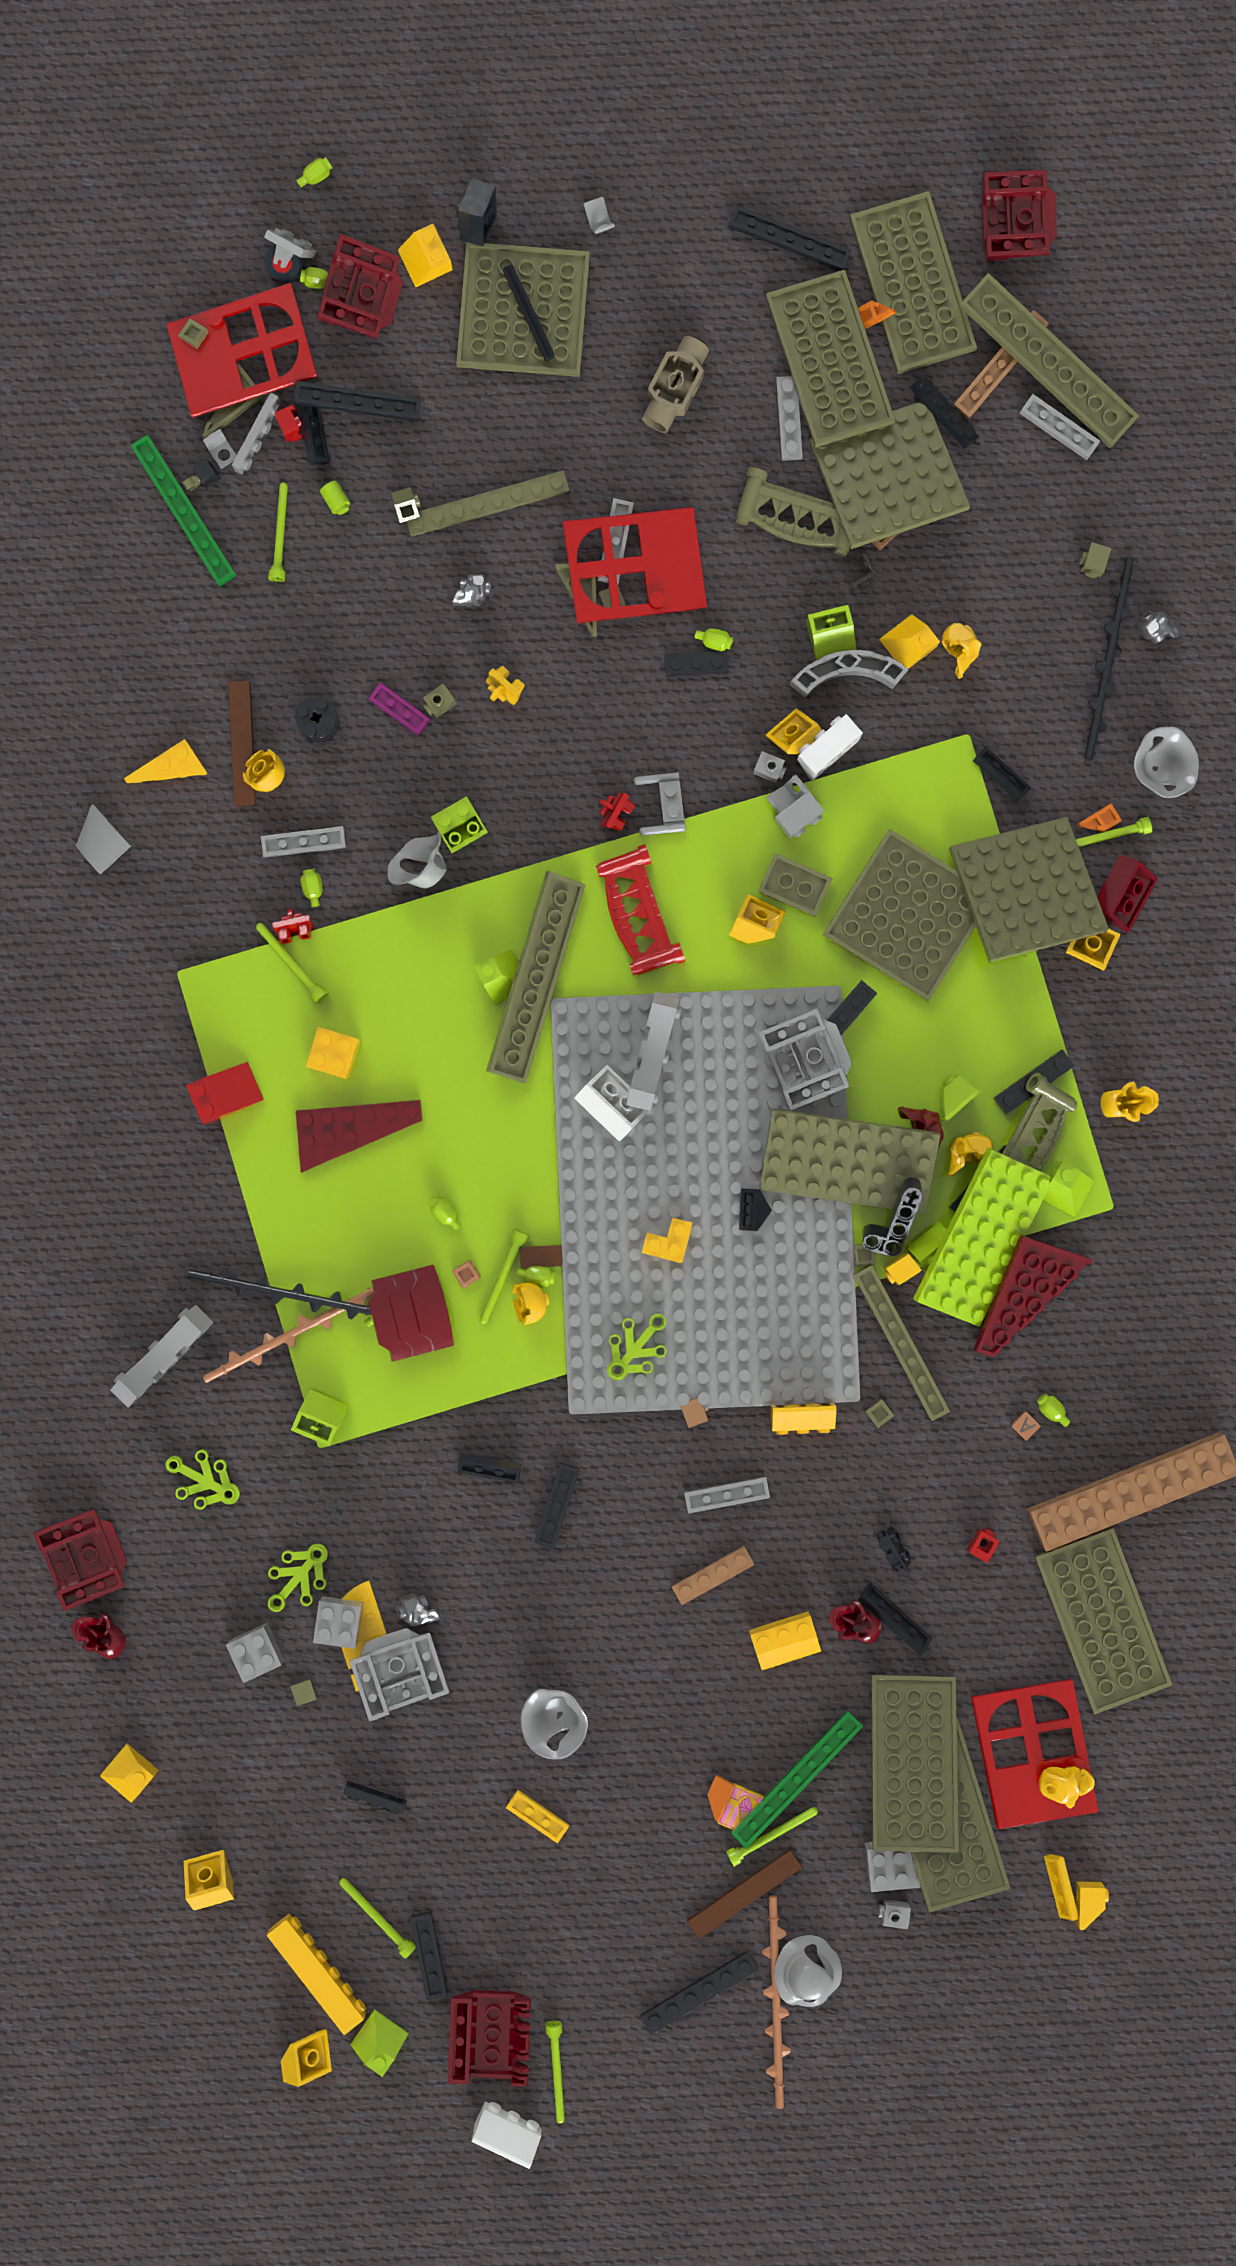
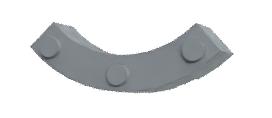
M847 650L826 655L809 664L792 679L789 685L806 698L811 691L828 680L841 676L857 675L878 680L893 689L908 671V668L888 656L885 657L871 651Z
M655 991L646 1025L649 1027L645 1029L626 1105L651 1111L652 1103L657 1104L660 1092L656 1091L662 1064H667L670 1052L666 1051L671 1029L674 1018L679 1019L682 1008L678 1006L679 997Z
M197 1305L190 1310L184 1309L178 1315L180 1320L159 1342L157 1340L148 1347L149 1352L126 1374L121 1372L113 1380L116 1384L110 1391L127 1407H130L139 1399L153 1383L155 1384L191 1348L192 1343L199 1339L213 1324V1321Z

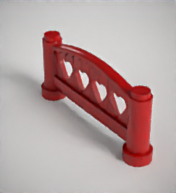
M645 844L637 846V850L608 859L596 865L599 877L604 876L607 905L613 926L626 951L633 959V963L629 964L633 976L641 975L676 962L678 964L686 962L680 943L671 945L644 867L652 864ZM617 877L635 880L624 894L618 892L619 886L615 884ZM623 897L639 899L641 902L632 913L628 914L624 910L625 905L622 904ZM631 916L648 920L638 933L631 931L632 925L628 922ZM637 936L655 939L646 952L641 953L638 951L639 945L635 942Z

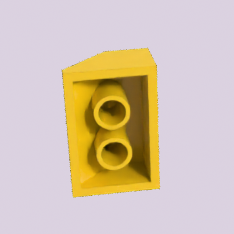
M834 1403L771 1405V1430L776 1431L778 1435L788 1434V1431L797 1430L798 1434H807L809 1430H818V1433H829L830 1429H835L836 1405Z
M808 1611L749 1630L762 1670L821 1652Z

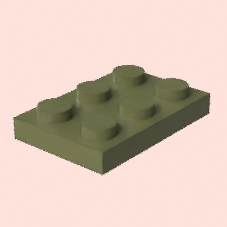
M775 853L758 892L815 917L832 878Z

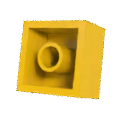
M318 1027L306 1067L349 1080L361 1040Z

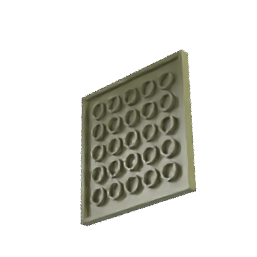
M466 242L457 367L580 377L590 252L485 243L482 247ZM510 264L514 266L551 345L555 358L548 362L544 360L503 273L505 266Z
M922 401L892 411L895 418V423L816 448L812 438L809 439L811 449L851 549L967 511L970 508L933 414Z
M1068 817L950 847V854L989 963L1098 935L1109 930Z
M889 829L826 928L823 936L921 998L929 1001L973 932L976 924L957 871Z

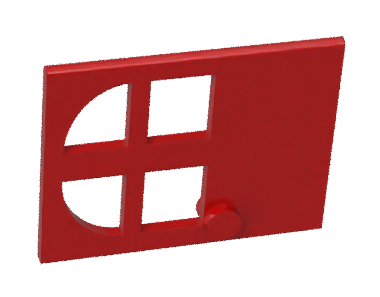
M291 283L166 324L192 418L295 385L296 381L304 382L317 377ZM270 305L284 310L291 317L294 325L267 334L260 307ZM252 310L259 337L232 345L225 318ZM189 319H192L208 330V334L198 349L181 340L178 336ZM298 342L299 351L294 366L285 375L279 377L272 350ZM263 353L270 380L244 389L237 361Z
M693 507L562 522L576 624L707 608ZM637 525L641 556L614 559L610 527ZM601 529L605 560L577 563V551L582 539L591 531ZM644 572L647 604L621 607L616 575ZM607 576L611 608L602 607L592 602L584 593L580 579Z
M1072 1679L971 1697L997 1829L1098 1812L1094 1787L1090 1792L1079 1796L1075 1801V1806L1072 1808H1068L1065 1804L1045 1797L1039 1789L1040 1776L1044 1769L1049 1767L1063 1769L1077 1767L1080 1771L1085 1769L1091 1774ZM1041 1695L1055 1699L1063 1705L1069 1717L1036 1723L1031 1696ZM1016 1699L1021 1726L989 1731V1721L994 1711L1003 1703ZM1071 1727L1076 1753L1043 1760L1038 1733ZM1023 1736L1028 1763L996 1768L991 1741Z

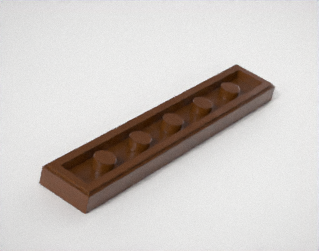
M250 681L228 682L234 806L256 805L255 789L243 779V772L246 773L248 768L245 765L253 755Z
M788 1849L687 1919L688 1924L698 1939L702 1938L800 1870L802 1865L791 1849Z

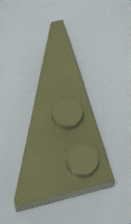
M238 364L244 389L254 386L253 381ZM263 395L216 410L210 422L208 421L204 428L203 437L207 438L209 434L223 429L263 399Z
M555 564L556 571L573 601L568 564ZM596 577L580 579L584 593L596 604ZM597 621L585 622L591 636L597 637Z

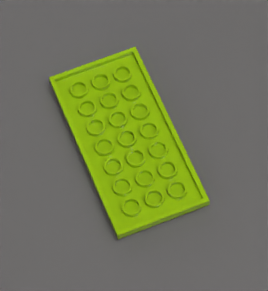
M987 1148L913 1299L921 1304L980 1327L994 1300L1020 1235H1026L1053 1177Z

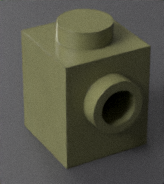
M411 487L391 493L400 523L420 517L417 507L421 505L418 495H413Z
M1092 542L1087 551L1081 555L1079 564H1082L1081 571L1085 572V575L1090 578L1101 577L1105 571L1112 548Z
M441 684L423 697L426 703L423 705L424 709L430 716L434 714L436 719L456 705L455 699L444 684Z

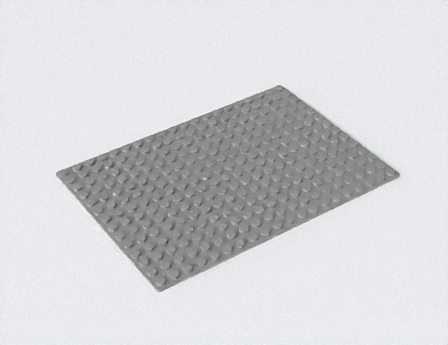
M839 986L665 993L679 997L678 1006L682 1008L679 1019L674 1018L666 1049V1051L670 1052L667 1064H662L656 1091L660 1092L657 1104L652 1103L651 1111L620 1142L574 1098L606 1065L631 1087L645 1029L649 1027L646 1025L654 994L552 999L551 1018L568 1406L570 1414L682 1410L680 1405L685 1406L690 1400L698 1398V1402L703 1405V1408L859 1401L860 1381L855 1278L853 1276L854 1252L851 1203L760 1190L772 1212L758 1231L739 1230L741 1188L759 1189L772 1109L790 1110L783 1093V1087L769 1053L766 1052L759 1032L817 1008L822 1019L827 1020L842 1003L841 988ZM846 1088L792 1111L847 1119ZM672 1217L692 1222L682 1263L642 1253L646 1233L667 1237ZM656 1313L662 1314L666 1319V1326L662 1330H656L641 1349L664 1345L667 1350L666 1355L662 1358L657 1356L633 1358L628 1365L642 1364L644 1361H650L653 1364V1371L649 1374L643 1372L627 1373L626 1377L622 1380L616 1381L611 1379L607 1373V1367L612 1362L609 1337L612 1334H618L621 1337L619 1351L620 1358L622 1359L627 1353L625 1329L622 1327V1321L625 1318L633 1319L635 1324L633 1328L635 1343L650 1325V1317ZM660 1318L654 1319L655 1325L658 1326L662 1323ZM627 1320L624 1326L630 1328L632 1327V1322ZM614 1336L611 1338L612 1344L619 1342L618 1337ZM662 1347L657 1348L656 1353L658 1355H662L664 1353V1349ZM646 1363L643 1365V1369L649 1371L651 1365ZM615 1366L613 1371L619 1374L622 1369L620 1366Z

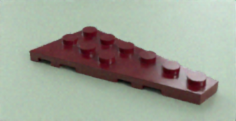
M421 1100L297 1110L296 1122L301 1173L423 1121Z

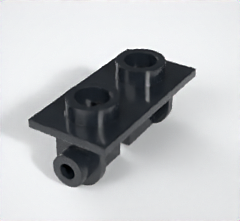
M891 1525L886 1532L883 1530L877 1533V1540L884 1552L891 1549L892 1552L888 1553L886 1557L892 1568L896 1569V1571H900L903 1568L906 1570L911 1563V1556L909 1551L903 1548L899 1533L896 1530L894 1531Z

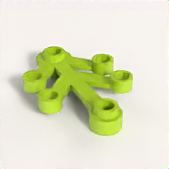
M656 1313L650 1317V1325L635 1343L633 1337L635 1324L633 1319L625 1318L622 1321V1327L625 1329L627 1351L622 1359L620 1358L619 1351L621 1337L618 1334H612L609 1337L612 1362L607 1367V1373L611 1379L616 1381L622 1380L626 1377L627 1373L643 1372L649 1374L653 1371V1364L650 1361H644L642 1364L628 1365L633 1358L650 1356L662 1358L666 1355L667 1350L664 1345L641 1349L656 1330H662L666 1326V1319L662 1314ZM660 1318L662 1323L657 1326L654 1324V1319ZM630 1320L632 1327L626 1328L624 1326L625 1321ZM612 1337H618L619 1342L617 1344H612ZM662 1347L664 1353L658 1355L656 1353L657 1348ZM644 1364H650L651 1369L649 1371H645L643 1369ZM615 1366L621 1367L622 1371L619 1374L613 1371Z
M204 1449L199 1450L195 1454V1459L200 1463L203 1474L184 1465L182 1458L179 1456H171L167 1459L166 1468L169 1472H180L198 1482V1484L179 1487L175 1493L176 1497L184 1500L191 1494L212 1489L217 1493L208 1497L199 1496L194 1500L196 1509H204L207 1505L219 1501L225 1504L235 1503L240 1497V1490L235 1484L230 1482L226 1469L227 1462L219 1459L214 1463V1470L220 1475L221 1485L214 1480L208 1460L209 1453ZM200 1452L205 1454L204 1460L199 1458ZM172 1461L177 1463V1468L171 1467ZM218 1462L223 1463L224 1468L222 1470L218 1469ZM179 1490H185L186 1495L184 1497L180 1496ZM229 1490L232 1492L231 1498H228L226 1496V1491ZM198 1499L204 1501V1506L197 1504Z
M313 1544L309 1547L308 1551L293 1552L286 1550L281 1556L284 1563H291L293 1560L307 1561L302 1566L286 1568L273 1566L269 1569L268 1575L274 1580L279 1577L293 1576L279 1594L272 1595L268 1600V1607L271 1611L279 1612L285 1607V1599L300 1581L302 1592L300 1602L303 1606L311 1605L313 1596L310 1594L308 1571L313 1565L316 1577L313 1583L315 1589L322 1590L325 1588L327 1581L323 1575L322 1563L327 1559L328 1551L324 1545ZM314 1551H320L321 1557H315ZM290 1553L292 1559L286 1560L284 1555ZM276 1569L278 1576H273L271 1570ZM317 1580H322L324 1585L318 1587L316 1584ZM304 1596L310 1597L309 1603L303 1601ZM274 1599H280L281 1605L276 1606Z

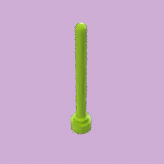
M282 482L279 486L274 564L269 569L268 574L269 580L279 582L285 581V571L282 567L288 485L285 482Z
M1149 817L1140 818L1133 825L1076 839L1078 847L1136 832L1145 835L1152 833L1151 821Z
M258 923L256 929L308 987L312 1000L318 1004L329 994L324 987L316 985L264 924Z
M514 1229L511 1235L512 1246L479 1321L481 1324L488 1322L519 1248L524 1243H527L529 1235Z
M812 1807L757 1838L747 1849L743 1846L740 1849L739 1847L735 1849L733 1847L727 1850L726 1853L733 1866L735 1867L742 1863L743 1856L817 1815L818 1809Z
M346 1878L340 1879V1886L398 1945L399 1954L406 1959L414 1951L416 1945L411 1940L403 1939Z
M549 2021L545 2023V2030L551 2041L556 2120L558 2123H563L565 2116L559 2049L562 2022Z

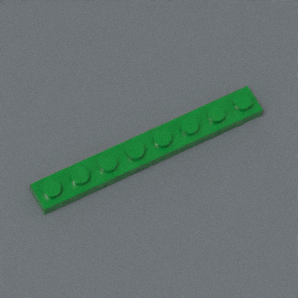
M146 435L130 445L218 586L220 587L236 577L233 569L150 437Z
M847 1710L731 1831V1834L747 1849L859 1732L863 1725Z

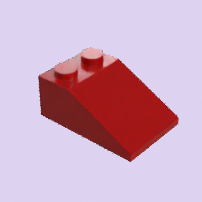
M248 1062L186 1085L202 1124L206 1125L264 1100Z

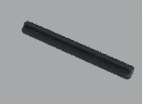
M512 264L505 266L503 273L544 360L548 362L555 358L551 345Z

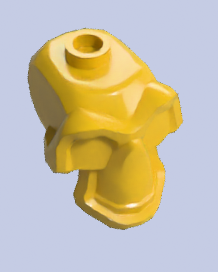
M953 623L942 634V644L949 654L957 658L955 674L960 679L969 665L978 658L981 642L968 625L964 626L961 623Z
M1128 1082L1120 1090L1104 1092L1100 1099V1106L1104 1116L1126 1117L1132 1122L1139 1121L1140 1113L1149 1114L1159 1104L1158 1094L1154 1090L1146 1086L1137 1089L1135 1082Z
M972 1132L969 1135L957 1137L954 1143L950 1144L951 1161L948 1177L956 1175L964 1167L965 1162L972 1164L980 1163L987 1148L994 1149L992 1140L987 1136H982L980 1132Z
M1049 1767L1044 1769L1039 1779L1040 1792L1053 1801L1065 1804L1068 1808L1074 1807L1078 1797L1090 1792L1095 1785L1093 1776L1087 1770L1081 1769L1080 1771L1077 1767H1067L1065 1769Z

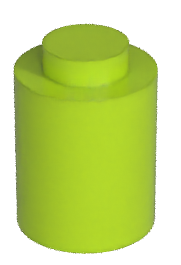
M337 481L329 482L321 488L320 494L333 514L342 515L349 510L350 501Z

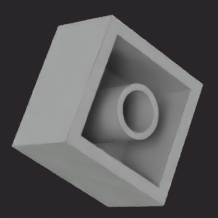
M322 1596L318 1605L313 1643L355 1649L358 1643L363 1602Z
M268 1622L229 1640L226 1644L243 1683L281 1666L285 1661Z

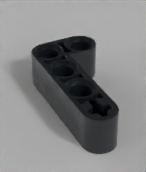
M910 1177L904 1180L886 1227L869 1224L863 1228V1246L867 1250L888 1256H896L901 1252L922 1199V1186L917 1178Z

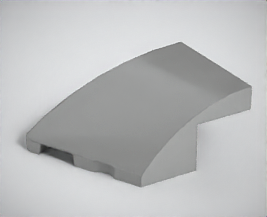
M92 804L76 847L99 874H102L131 845L120 835L97 807Z

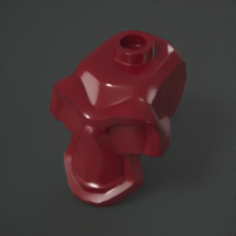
M903 1106L898 1108L900 1118L909 1119L912 1129L939 1132L938 1148L940 1147L941 1141L944 1138V1131L938 1112H933L926 1108L913 1109Z
M855 1600L852 1601L850 1606L835 1607L829 1614L830 1624L836 1632H839L838 1637L843 1640L856 1639L871 1644L877 1640L881 1633V1620L867 1612Z
M104 1613L96 1620L90 1616L80 1617L71 1626L75 1640L77 1642L83 1641L82 1648L84 1650L95 1651L105 1658H116L123 1652L126 1646V1635L112 1622L108 1614Z

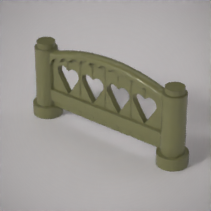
M754 467L748 468L746 474L748 479L736 514L737 523L748 525V522L751 521L767 532L787 541L808 546L833 547L835 549L834 553L843 557L849 553L850 545L833 503L766 482L767 472ZM770 499L775 511L773 518H769L766 514L760 515L758 513V509ZM791 505L795 522L788 524L786 521H779L778 515ZM809 512H811L815 526L813 530H807L806 527L800 528L797 524ZM829 518L834 530V535L828 537L825 533L819 534L817 528Z
M1035 1073L1026 1084L1027 1091L1034 1095L1002 1154L1041 1171L1058 1141L1066 1112L1074 1111L1077 1107V1101L1069 1094L1049 1083L1045 1076ZM1054 1109L1055 1115L1051 1117V1123L1046 1125L1041 1111ZM1044 1127L1046 1130L1045 1134L1041 1136V1141L1036 1143L1031 1130ZM1035 1146L1036 1151L1032 1154L1031 1160L1027 1162L1021 1148Z

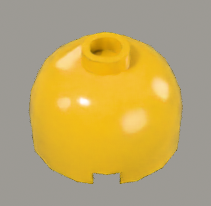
M270 749L266 752L260 750L247 761L245 766L248 768L246 773L243 772V779L257 791H272L281 784L284 778L285 768L283 761Z
M531 1282L515 1284L512 1294L516 1293V1300H513V1306L518 1321H523L522 1325L537 1322L544 1316L546 1306L549 1305L547 1293H544L538 1285Z

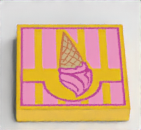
M735 1784L736 1786L721 1821H717V1823L733 1830L765 1796Z

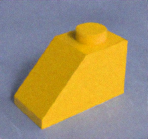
M904 1252L884 1267L887 1271L884 1274L892 1284L895 1282L898 1285L922 1271L912 1257Z
M1076 1881V1908L1079 1916L1076 1920V1925L1079 1930L1086 1929L1105 1910V1902L1109 1900V1893L1102 1882Z

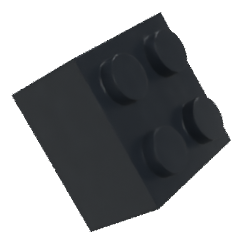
M472 179L469 187H465L462 203L459 202L456 209V215L459 217L457 230L460 233V240L484 246L497 217L496 185Z

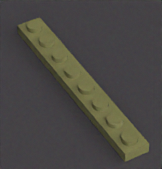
M563 470L418 511L420 517L407 521L410 535L413 537L568 493L569 487Z
M869 1265L854 1273L853 1276L930 1420L934 1421L949 1413L948 1406L873 1266Z

